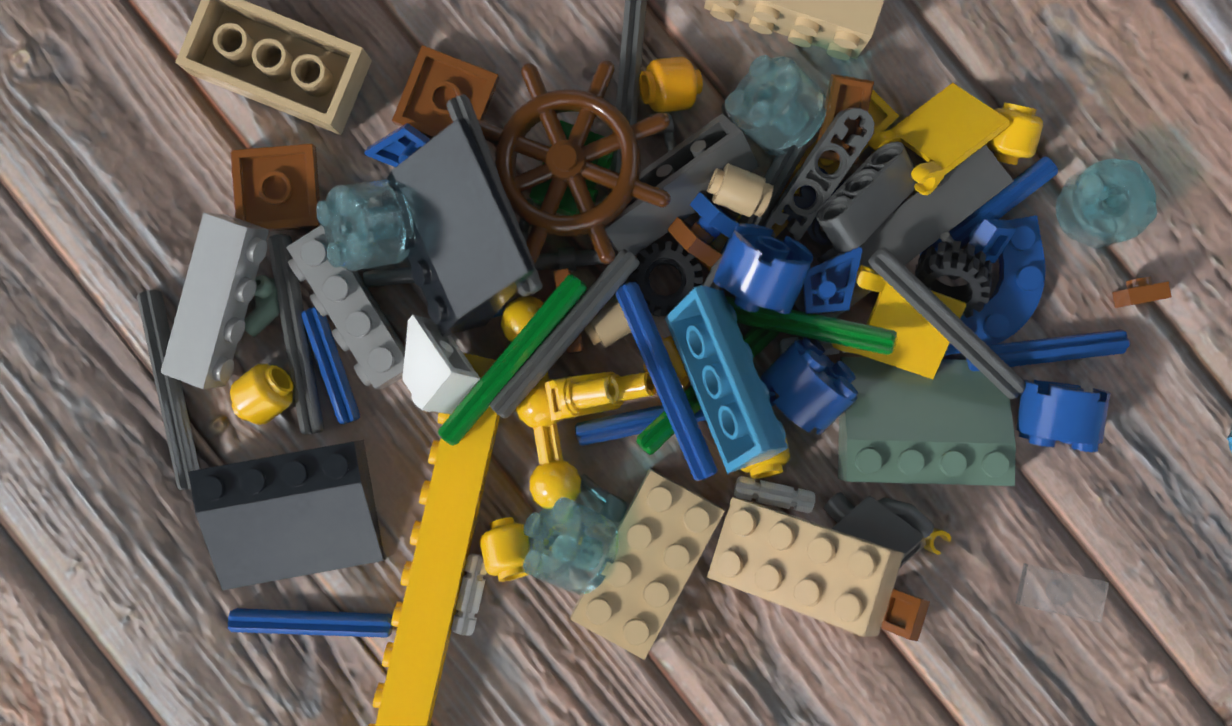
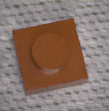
M677 217L667 229L687 252L711 268L722 256L711 244L715 237L704 230L697 222L690 226Z
M1151 276L1125 281L1127 289L1112 292L1115 308L1172 298L1169 281L1153 284Z
M893 588L881 629L908 640L918 641L930 601Z

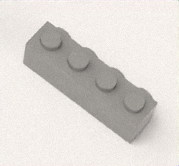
M203 213L160 373L201 389L226 386L234 371L233 358L237 343L245 331L244 318L247 307L256 291L255 278L259 264L267 252L266 239L269 229L225 214Z
M320 225L287 246L286 248L292 256V259L288 261L290 268L301 282L307 280L314 291V294L310 295L313 305L323 317L328 314L336 326L332 330V334L345 352L349 349L351 350L358 362L354 365V369L364 385L368 387L372 384L374 389H385L403 378L405 346L368 287L364 285L363 279L333 231Z

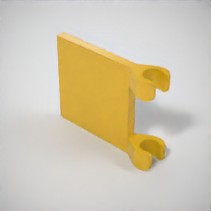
M952 82L892 129L872 135L868 143L876 151L887 143L901 142L926 160L927 163H922L912 170L911 176L917 182L914 185V189L922 195H929L937 188L947 173L1008 128L1010 121Z
M860 265L856 277L857 284L864 289L880 292L866 325L897 332L896 347L891 354L886 355L831 343V345L840 351L856 353L934 379L950 342L874 269ZM931 291L959 319L961 318L967 305L965 302Z

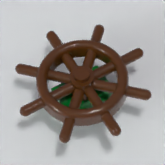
M609 60L599 63L588 92L576 89L547 92L537 67L532 63H527L521 68V75L531 100L522 105L511 116L503 129L478 119L485 140L497 145L495 165L512 209L520 218L532 226L526 245L534 264L539 257L548 233L558 236L589 234L599 260L602 263L609 264L615 259V251L604 226L608 225L623 212L632 197L658 207H666L670 203L671 197L667 191L639 181L641 158L637 143L641 139L666 129L670 124V118L666 113L661 112L630 125L625 116L613 104L604 99L615 70L614 64ZM562 112H579L574 125L562 120L559 121L557 114ZM595 117L605 123L613 133L605 137L591 132ZM540 121L550 141V147L525 137ZM621 149L622 155L620 173L609 169L613 159V152ZM517 153L543 162L542 165L516 176ZM596 183L613 189L606 199L595 206L598 196V190L594 189ZM532 188L529 197L536 205L541 206L540 209L532 205L522 192Z

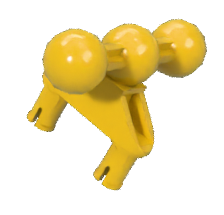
M520 296L509 302L501 315V328L505 337L512 342L544 303L533 296ZM547 372L518 405L516 411L519 419L529 427H533L539 465L530 476L529 489L533 500L543 509L561 511L569 508L581 493V478L577 469L568 461L563 460L557 423L561 419L620 408L624 401L655 395L656 389L649 372L619 376L614 372H603L556 380L549 379Z

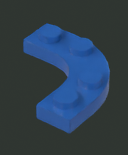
M1037 215L1006 220L1017 230L998 258L999 281L994 293L990 296L988 303H984V309L979 313L974 309L972 317L966 318L962 314L960 318L986 345L999 344L1019 331L1030 319L1041 299L1045 283L1046 265ZM949 343L944 356L961 352Z

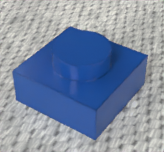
M701 192L690 203V206L701 216L697 223L716 238L720 233L730 238L737 225L740 224L726 209L712 203V200Z
M984 219L970 233L969 244L975 246L974 254L982 250L986 254L985 261L990 260L991 263H995L1017 229L1006 220Z

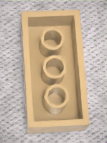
M201 0L175 63L192 76L342 135L372 60L363 47L248 1Z
M705 0L704 9L710 10V14L719 20L732 22L734 19L749 23V27L758 33L769 35L772 32L788 36V41L797 46L811 47V45L827 49L826 53L831 57L849 60L850 57L857 59L872 38L884 0Z
M649 468L574 606L570 620L645 660L725 510Z
M732 497L707 578L860 636H878L904 553L749 500Z

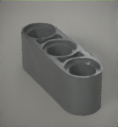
M890 142L874 151L817 211V221L835 251L846 253L861 246L914 190V185L917 182L912 179L911 172L915 166L901 142Z

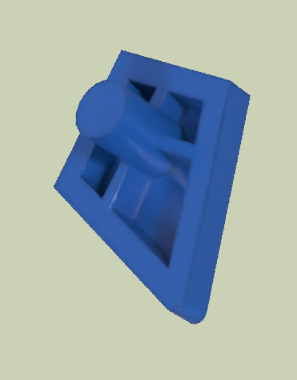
M406 123L370 145L364 154L396 167L431 139Z
M861 247L810 268L803 284L806 314L849 310L862 255Z

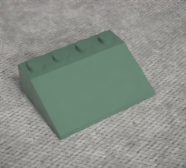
M840 357V361L846 364L856 376V379L851 384L856 388L858 395L857 400L839 416L838 479L846 482L1015 486L1016 442L1010 399L981 371L969 370L966 360L942 359L934 379H930L868 357Z

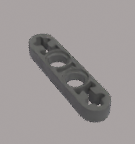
M846 108L836 115L774 205L763 225L764 227L771 229L775 223L783 225L790 216L782 212L787 205L791 211L803 216L800 223L792 218L786 228L791 233L789 237L799 242L815 219L819 208L829 199L871 139L874 132V121L867 111L861 108ZM859 116L861 120L858 125L863 130L860 135L851 134L844 144L852 146L849 153L843 147L830 142L833 136L842 140L848 132V127L844 125L847 118L855 120ZM834 150L840 158L839 167L833 173L824 174L819 169L818 159L823 152ZM803 185H810L816 193L814 203L808 208H799L794 202L795 191ZM773 232L772 235H771L772 238L775 237V233H774V232ZM780 237L777 240L784 242L785 239Z

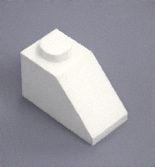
M417 315L410 317L407 325L402 380L412 394V401L421 410L451 415L477 384L480 377L451 335L442 337L438 325L431 319Z

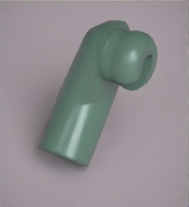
M266 275L256 276V291L254 294L256 308L244 319L245 331L252 337H256L280 313L274 279L268 278Z

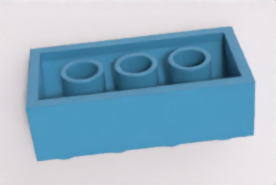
M703 285L695 287L665 317V321L728 474L771 459L786 450L788 445L785 441L784 427L776 419L770 405L768 389L764 382L760 380L753 364L751 348L744 342L738 328L734 308L728 303L722 290Z

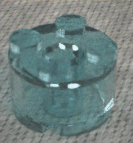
M762 55L756 58L751 63L749 72L725 101V109L730 112L733 123L761 149L774 156L786 154L783 150L792 145L800 148L810 141L821 127L827 110L823 106V98H826L825 92L792 59L782 56L770 58L768 55Z
M1102 160L1073 174L1064 184L1056 202V216L1064 233L1072 240L1076 239L1091 248H1104L1130 240L1142 233L1154 221L1157 215L1156 193L1152 181L1143 171L1141 165L1132 160ZM1102 200H1105L1107 202V208H1104Z
M377 180L338 185L330 190L326 200L318 202L316 209L319 223L324 226L328 243L327 257L333 267H343L349 271H357L396 264L406 259L410 249L404 250L406 239L413 238V219L406 197L401 190L393 191L389 186L392 184L391 181Z
M566 497L559 498L551 508H543L539 513H532L524 524V533L528 536V554L523 562V570L537 579L566 591L583 595L596 589L606 578L601 573L607 562L613 564L617 556L619 537L615 524L603 514Z

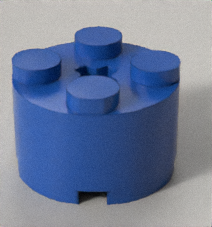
M755 224L737 225L730 236L713 282L735 295L736 305L744 310L758 312L759 308L763 307L773 309L782 314L791 313L810 270V264L813 260L812 253L800 242L787 235L784 242L772 238L773 229Z
M804 337L802 340L797 339L760 378L768 390L773 387L779 395L774 403L791 421L807 432H811L816 427L817 435H821L857 400L858 392L851 384L856 379V376L843 362L837 361L834 364L824 354L825 349L818 340Z
M1023 380L1026 384L1025 390L1021 393L1016 424L1019 437L1029 439L1030 444L1055 447L1056 440L1062 443L1071 444V448L1075 450L1098 452L1099 444L1103 443L1110 392L1093 388V392H1085L1080 385L1034 380L1033 383Z

